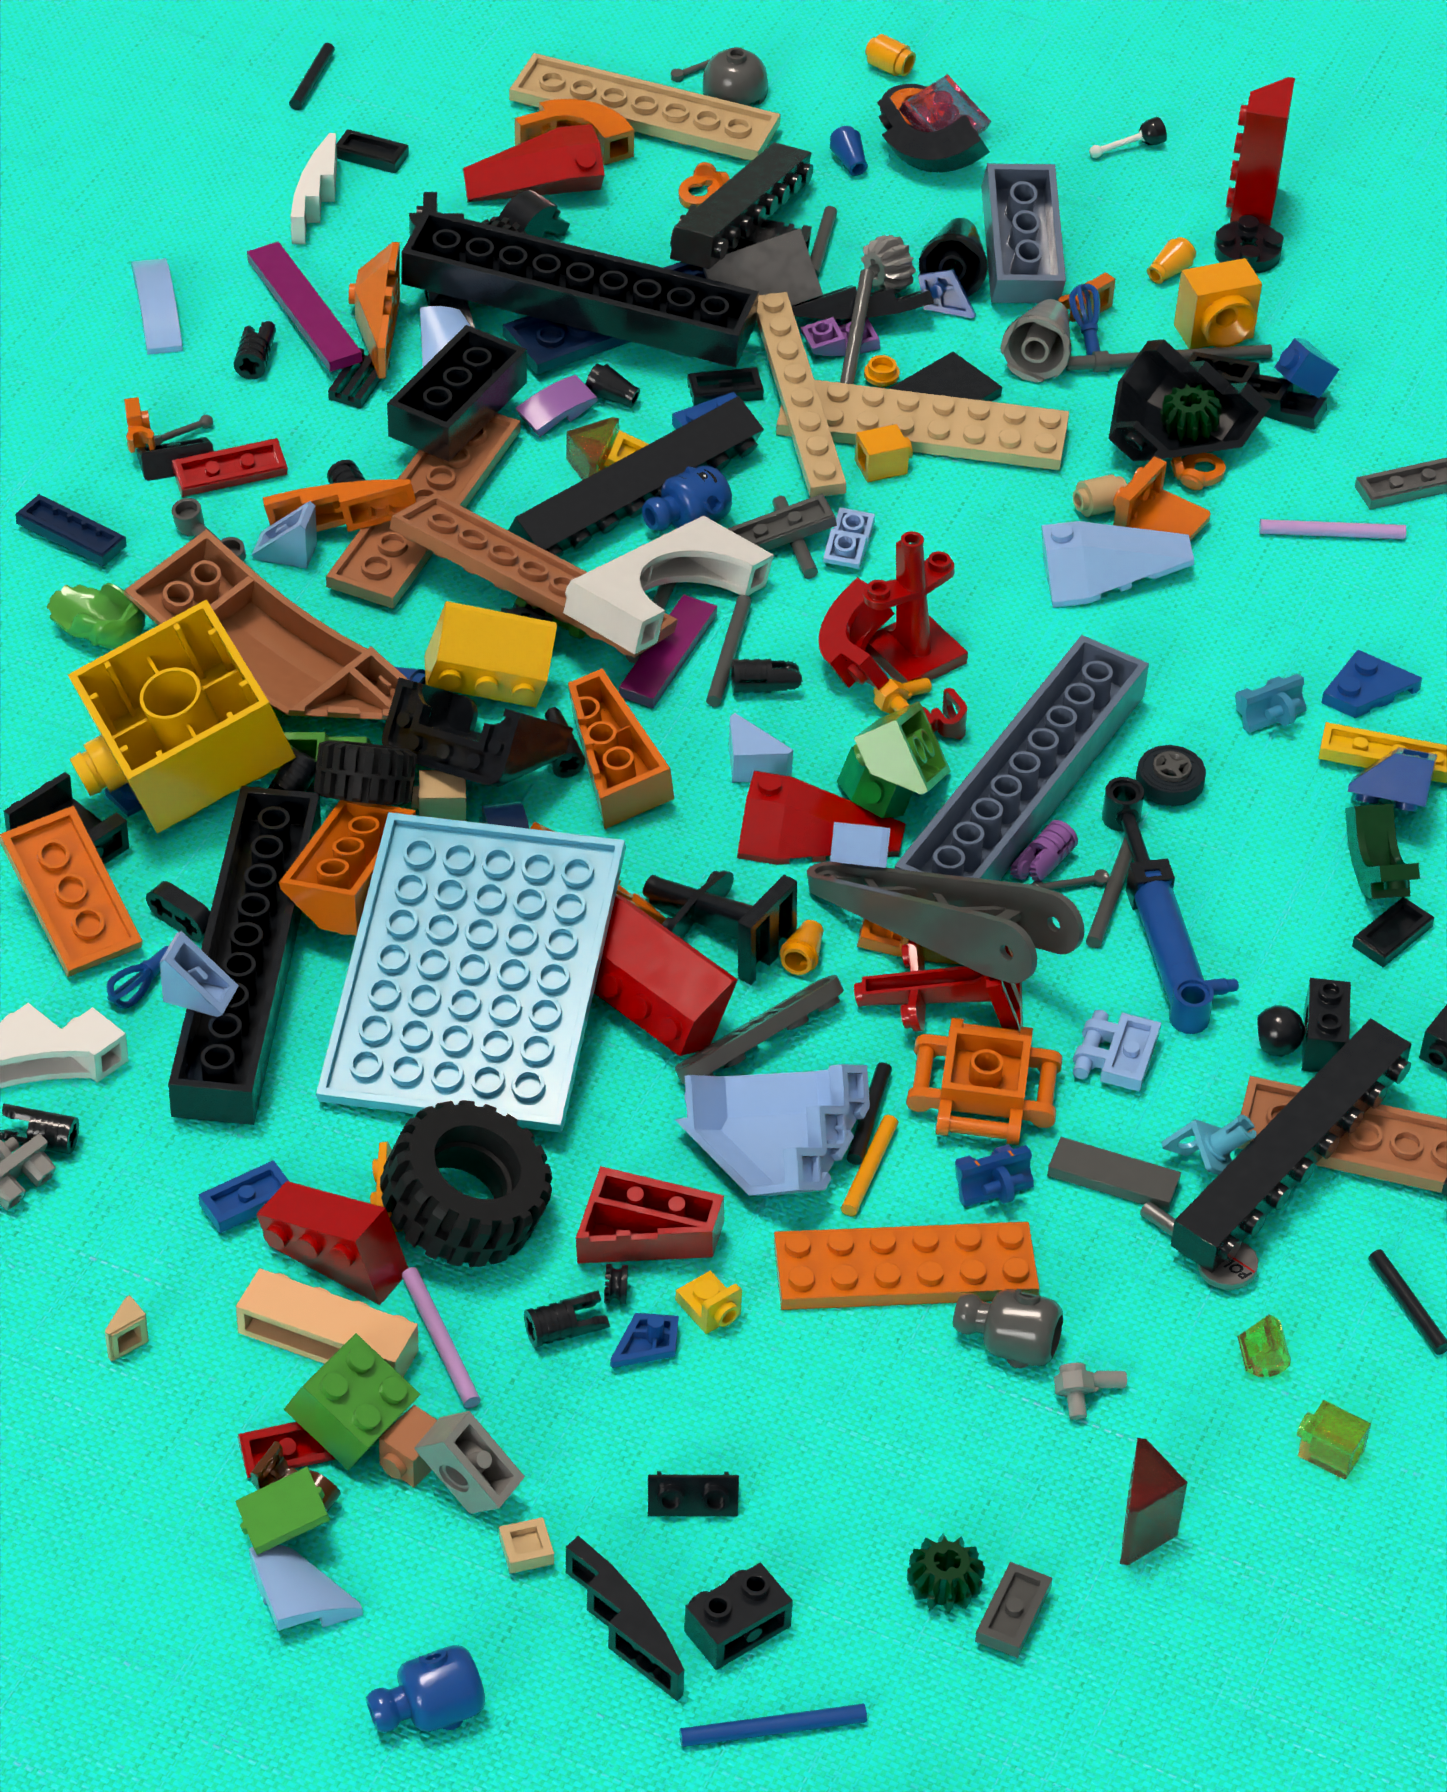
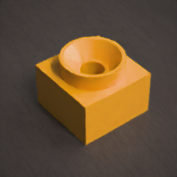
M1243 258L1181 270L1174 326L1189 349L1210 346L1231 347L1245 339L1254 338L1262 282L1247 259Z

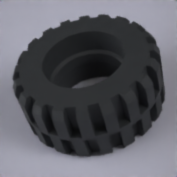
M462 1100L459 1101L458 1105H454L453 1101L437 1103L435 1108L429 1106L417 1112L416 1116L410 1118L403 1127L383 1167L384 1171L380 1177V1189L383 1193L381 1199L387 1213L392 1212L390 1221L396 1230H403L406 1234L405 1240L414 1248L419 1245L425 1249V1255L435 1260L437 1257L447 1259V1264L461 1266L465 1262L469 1263V1267H482L488 1261L490 1264H497L505 1261L508 1256L515 1255L530 1238L551 1198L552 1187L550 1183L553 1180L549 1164H545L547 1156L542 1146L535 1145V1136L527 1127L525 1129L519 1127L516 1118L508 1113L505 1117L496 1112V1107L488 1104L479 1107L475 1106V1101ZM438 1168L459 1169L475 1176L488 1187L494 1199H479L461 1193L443 1178Z

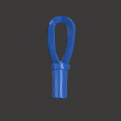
M1079 284L1071 291L1069 302L1072 314L1084 336L1086 354L1092 355L1093 351H1100L1097 335V323L1100 316V296L1097 288L1093 285ZM1088 290H1090L1093 293L1094 312H1092L1091 299ZM1083 293H1084L1085 300H1086L1087 313H1086V308H1085V304H1084ZM1077 294H1078V299H1079V305H1080V309H1081L1082 318H1081V316H1080V314H1079V312H1078L1077 305H1076V301H1075V297H1076Z
M164 946L150 959L114 974L107 982V999L109 1002H113L122 1009L135 1005L144 996L151 981L158 975L160 961L169 946ZM139 972L114 991V985L118 980L128 974ZM143 982L139 990L128 1001L120 1000V998Z

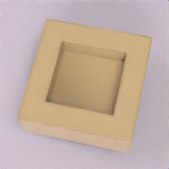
M543 1517L499 1527V1539L510 1574L554 1564V1551Z

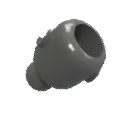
M1020 1289L1001 1290L994 1296L991 1303L983 1302L975 1294H963L957 1301L953 1316V1327L958 1332L965 1335L975 1332L984 1334L985 1348L992 1355L1007 1359V1362L1015 1368H1025L1028 1365L1043 1366L1049 1363L1057 1350L1063 1325V1310L1059 1304L1052 1299L1022 1292Z

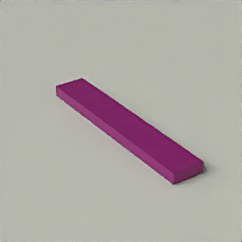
M279 241L247 251L250 265L330 372L363 362L361 350Z

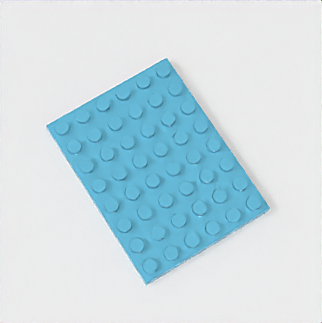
M388 812L316 1091L318 1102L417 1114V1112L426 1107L433 1106L435 1108L437 1103L453 1101L454 1105H458L459 1101L462 1100L475 1101V1106L483 1107V1105L488 1104L496 1107V1112L505 1117L507 1113L518 1120L517 1125L521 1128L527 1127L528 1129L562 1133L625 856V840Z

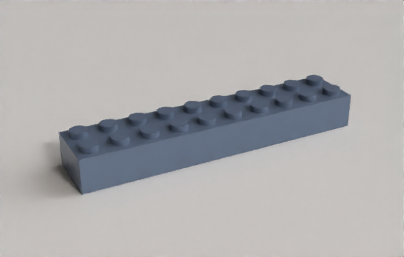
M1081 635L896 863L895 869L1000 881L1016 858L1024 851L1143 699L1149 663Z

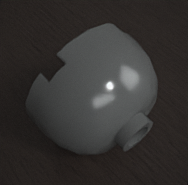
M734 47L720 51L712 56L705 67L702 87L703 95L751 106V103L758 100L759 104H761L768 94L766 67L757 55L748 50Z

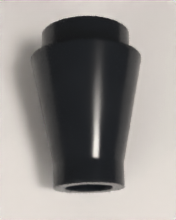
M597 363L592 368L585 383L597 398L624 404L630 408L633 407L640 394V388L631 384L608 364L602 366Z

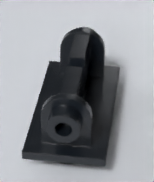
M657 1471V1475H648V1516H738L739 1475H729V1471H724V1475L662 1474L661 1471Z

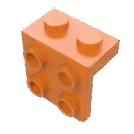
M1155 456L1144 468L1139 467L1136 470L1132 480L1125 487L1121 486L1113 499V506L1116 507L1113 525L1188 534L1190 541L1209 522L1211 513L1201 506L1163 490L1167 462Z

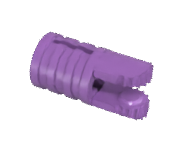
M1051 821L1011 865L1010 874L1013 875V878L1026 880L1030 875L1032 880L1042 881L1077 846L1078 837L1075 831L1063 821Z

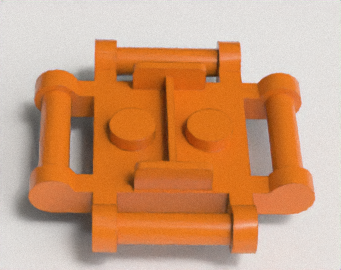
M951 1018L949 1037L922 1034L916 1038L914 1053L917 1055L913 1087L908 1091L906 1104L909 1109L916 1112H924L930 1108L939 1109L936 1135L948 1136V1133L951 1132L1006 1139V1144L1019 1145L1022 1120L1031 1121L1033 1125L1040 1128H1048L1055 1123L1056 1108L1053 1106L1056 1076L1062 1068V1055L1054 1050L1031 1047L1033 1028L1021 1026V1030L967 1024L964 1023V1019ZM936 1056L946 1057L941 1089L929 1088L933 1059ZM1028 1067L1037 1068L1040 1071L1037 1101L1024 1100ZM951 1111L1009 1118V1123L951 1116Z

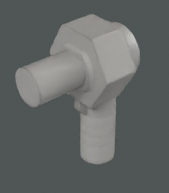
M1084 1363L1061 1365L1059 1367L1060 1373L1054 1377L1055 1393L1067 1397L1069 1418L1072 1420L1087 1417L1085 1395L1088 1393H1094L1099 1388H1125L1127 1385V1374L1125 1371H1096L1093 1373L1086 1371Z

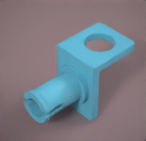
M1240 1114L1223 1128L1195 1119L1164 1139L1161 1143L1163 1149L1184 1156H1189L1195 1151L1200 1150L1206 1170L1219 1175L1232 1162L1230 1152L1247 1141L1254 1139L1257 1133L1255 1130L1248 1133L1255 1126L1247 1116ZM1195 1136L1196 1140L1189 1143H1179L1186 1137Z

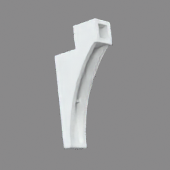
M29 1003L17 1011L8 1014L0 1022V1089L51 1079L92 1078L98 1083L129 1061L126 1033L93 1007L81 1016L70 1020L62 1029Z

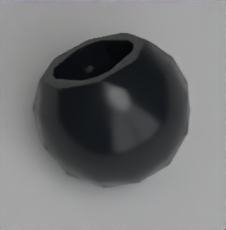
M1274 1005L1266 1008L1257 1017L1260 1046L1269 1055L1283 1057L1293 1053L1301 1045L1305 1037V1026L1300 1015L1290 1007Z

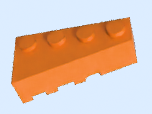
M603 668L569 682L572 712L604 829L673 800L674 791L670 767Z

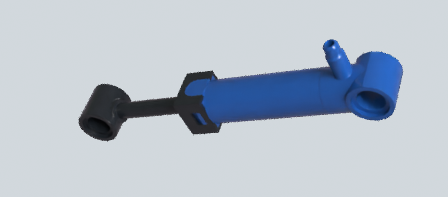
M1129 777L1114 778L1108 782L1105 788L1102 820L1110 829L1125 833L1134 862L1129 863L1126 893L1132 910L1138 909L1170 1004V1023L1180 1032L1186 1034L1200 1033L1209 1024L1214 995H1223L1228 992L1237 991L1239 988L1238 981L1235 978L1204 980L1173 891L1175 877L1168 858L1150 860L1138 826L1141 819L1144 788L1135 779Z

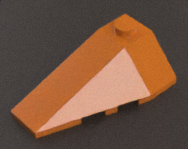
M392 242L358 270L356 283H350L349 304H355V320L368 353H370L378 378L386 379L400 307V242Z

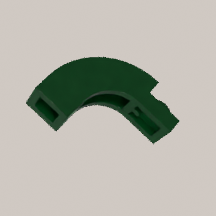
M1393 804L1345 808L1351 861L1363 894L1369 899L1410 897V880L1420 879L1419 863L1405 864L1401 858L1396 839Z

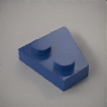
M1357 650L1323 692L1321 703L1357 718L1370 712L1372 708L1383 707L1394 702L1395 695L1406 690L1411 694L1418 692L1421 687L1422 677Z

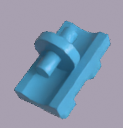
M1299 674L1284 679L1278 676L1268 680L1264 687L1253 691L1246 688L1236 692V710L1242 714L1243 729L1251 733L1277 722L1283 726L1294 723L1296 715L1307 711L1302 694L1304 677Z

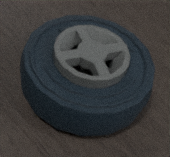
M1174 745L1157 746L1146 751L1138 762L1136 781L1143 786L1144 796L1157 804L1167 806L1186 805L1196 800L1203 791L1206 777L1203 761L1194 752Z

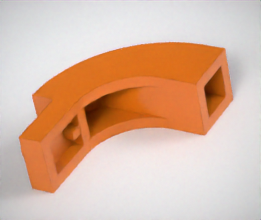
M579 99L547 100L539 102L538 112L515 118V146L558 127L592 124L600 142L603 165L634 157V128L622 115L599 103Z

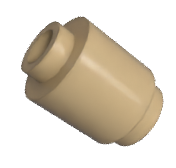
M1112 474L1080 481L1073 492V504L1085 517L1115 511L1116 507L1113 506L1114 496L1121 486L1125 487L1127 483L1123 477H1116Z

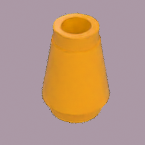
M1183 237L1170 239L1151 266L1147 268L1149 278L1153 282L1161 284L1163 281L1180 273L1181 270L1191 267L1193 260L1196 258L1194 246Z
M814 920L804 921L781 946V963L788 972L795 975H804L817 966L824 933L820 923Z

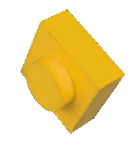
M619 430L604 465L608 467L649 444Z

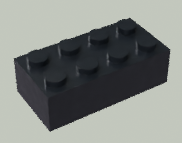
M469 325L464 326L387 403L388 437L450 462L527 383V349Z

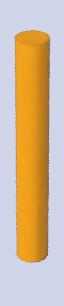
M892 1115L883 1116L841 1206V1211L847 1216L852 1217L857 1214L898 1126V1120Z

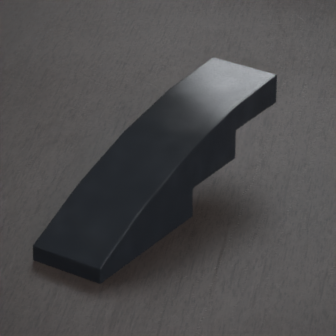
M849 285L793 305L791 307L794 316L828 319L834 317V319H852L857 289L856 286ZM886 287L871 292L866 318L902 313L934 304V301L928 289H922L896 298L893 288Z
M1195 351L1187 360L1188 362L1207 361L1229 383L1248 382L1272 405L1265 414V417L1315 429L1327 410V398L1320 397L1319 399L1314 395L1294 392L1293 383L1287 379L1260 375L1259 363Z
M577 1536L566 1546V1574L587 1589V1611L609 1627L608 1648L678 1701L683 1696L685 1670L666 1632L641 1596L615 1567L581 1537Z

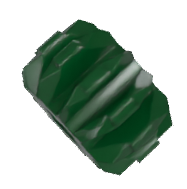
M1186 384L1184 389L1173 388L1171 394L1164 396L1162 410L1160 411L1163 427L1166 428L1168 436H1178L1180 442L1186 438H1191L1194 442H1196L1198 437L1209 439L1210 433L1218 430L1221 404L1214 395L1213 390L1204 391L1202 384L1196 388H1190Z
M942 1533L938 1543L925 1537L924 1542L921 1544V1549H913V1553L910 1555V1568L907 1569L908 1585L913 1587L912 1593L915 1600L927 1599L929 1611L937 1604L944 1605L948 1614L953 1609V1604L966 1609L971 1602V1598H978V1595L981 1593L983 1583L981 1580L984 1578L985 1566L983 1561L978 1560L977 1546L964 1548L965 1542L962 1536L955 1542H950Z

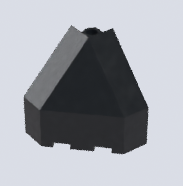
M1166 340L1147 341L1118 381L1109 440L1132 461H1150L1154 456L1159 459L1240 448L1243 447L1272 405L1248 382L1229 383L1207 361L1188 362ZM1186 384L1190 388H1196L1202 384L1204 391H1214V395L1221 404V415L1218 430L1211 432L1209 439L1198 437L1196 442H1194L1191 438H1186L1180 442L1178 436H1168V432L1161 422L1160 411L1162 410L1164 396L1171 394L1173 388L1184 389Z

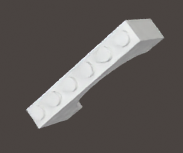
M702 516L572 579L565 591L567 598L563 613L636 654L657 643L665 613L664 609L656 605L645 594L646 590L662 584L693 582L721 587L739 595L748 596L766 586L774 555L711 519Z

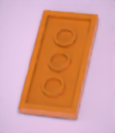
M74 805L0 834V844L67 977L142 947L143 941Z

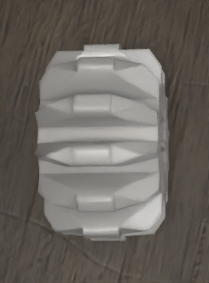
M883 235L875 238V240L870 241L868 245L863 247L864 256L861 257V261L865 269L874 272L872 283L874 291L891 287L894 290V294L913 283L912 274L916 272L912 265L914 258L909 254V245H904L901 237Z

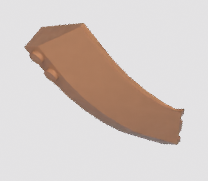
M207 529L124 590V595L157 625L207 599L271 707L286 715L387 720L399 677L407 679L373 647L370 646L367 649L348 639L290 601L255 573Z

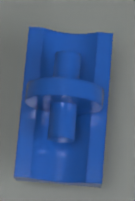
M1007 1144L995 1148L990 1156L976 1160L969 1155L956 1159L955 1170L959 1188V1200L963 1206L967 1207L997 1197L1000 1202L1005 1204L1014 1201L1015 1192L1034 1187L1030 1168L1031 1150L1026 1145L1013 1149Z

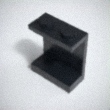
M66 772L44 783L39 789L20 801L14 802L9 808L4 810L7 832L74 805L103 864L129 849L127 820L117 812L104 821L97 818L73 799L70 775Z

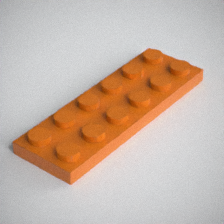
M1029 1222L774 1232V1250L781 1310L957 1303L961 1295L968 1293L975 1294L983 1302L992 1301L998 1292L1005 1289H1020L1022 1292L1039 1295V1283Z

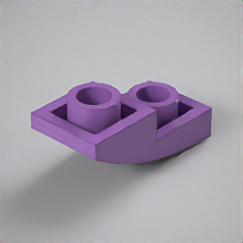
M834 317L801 327V333L813 354L845 356L851 322L838 326ZM868 318L865 321L860 354L880 349L879 337Z
M573 375L537 392L517 406L516 410L531 429L541 437L565 417L572 422L595 404L598 399L577 375Z

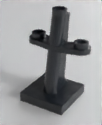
M713 871L708 877L706 884L699 889L651 875L643 887V895L649 898L651 905L676 915L674 918L668 917L662 925L681 939L685 937L694 923L738 939V979L750 985L756 981V964L761 961L770 966L779 957V940L782 937L788 939L797 930V880L783 875L753 906L726 898L734 880L733 873L729 871Z

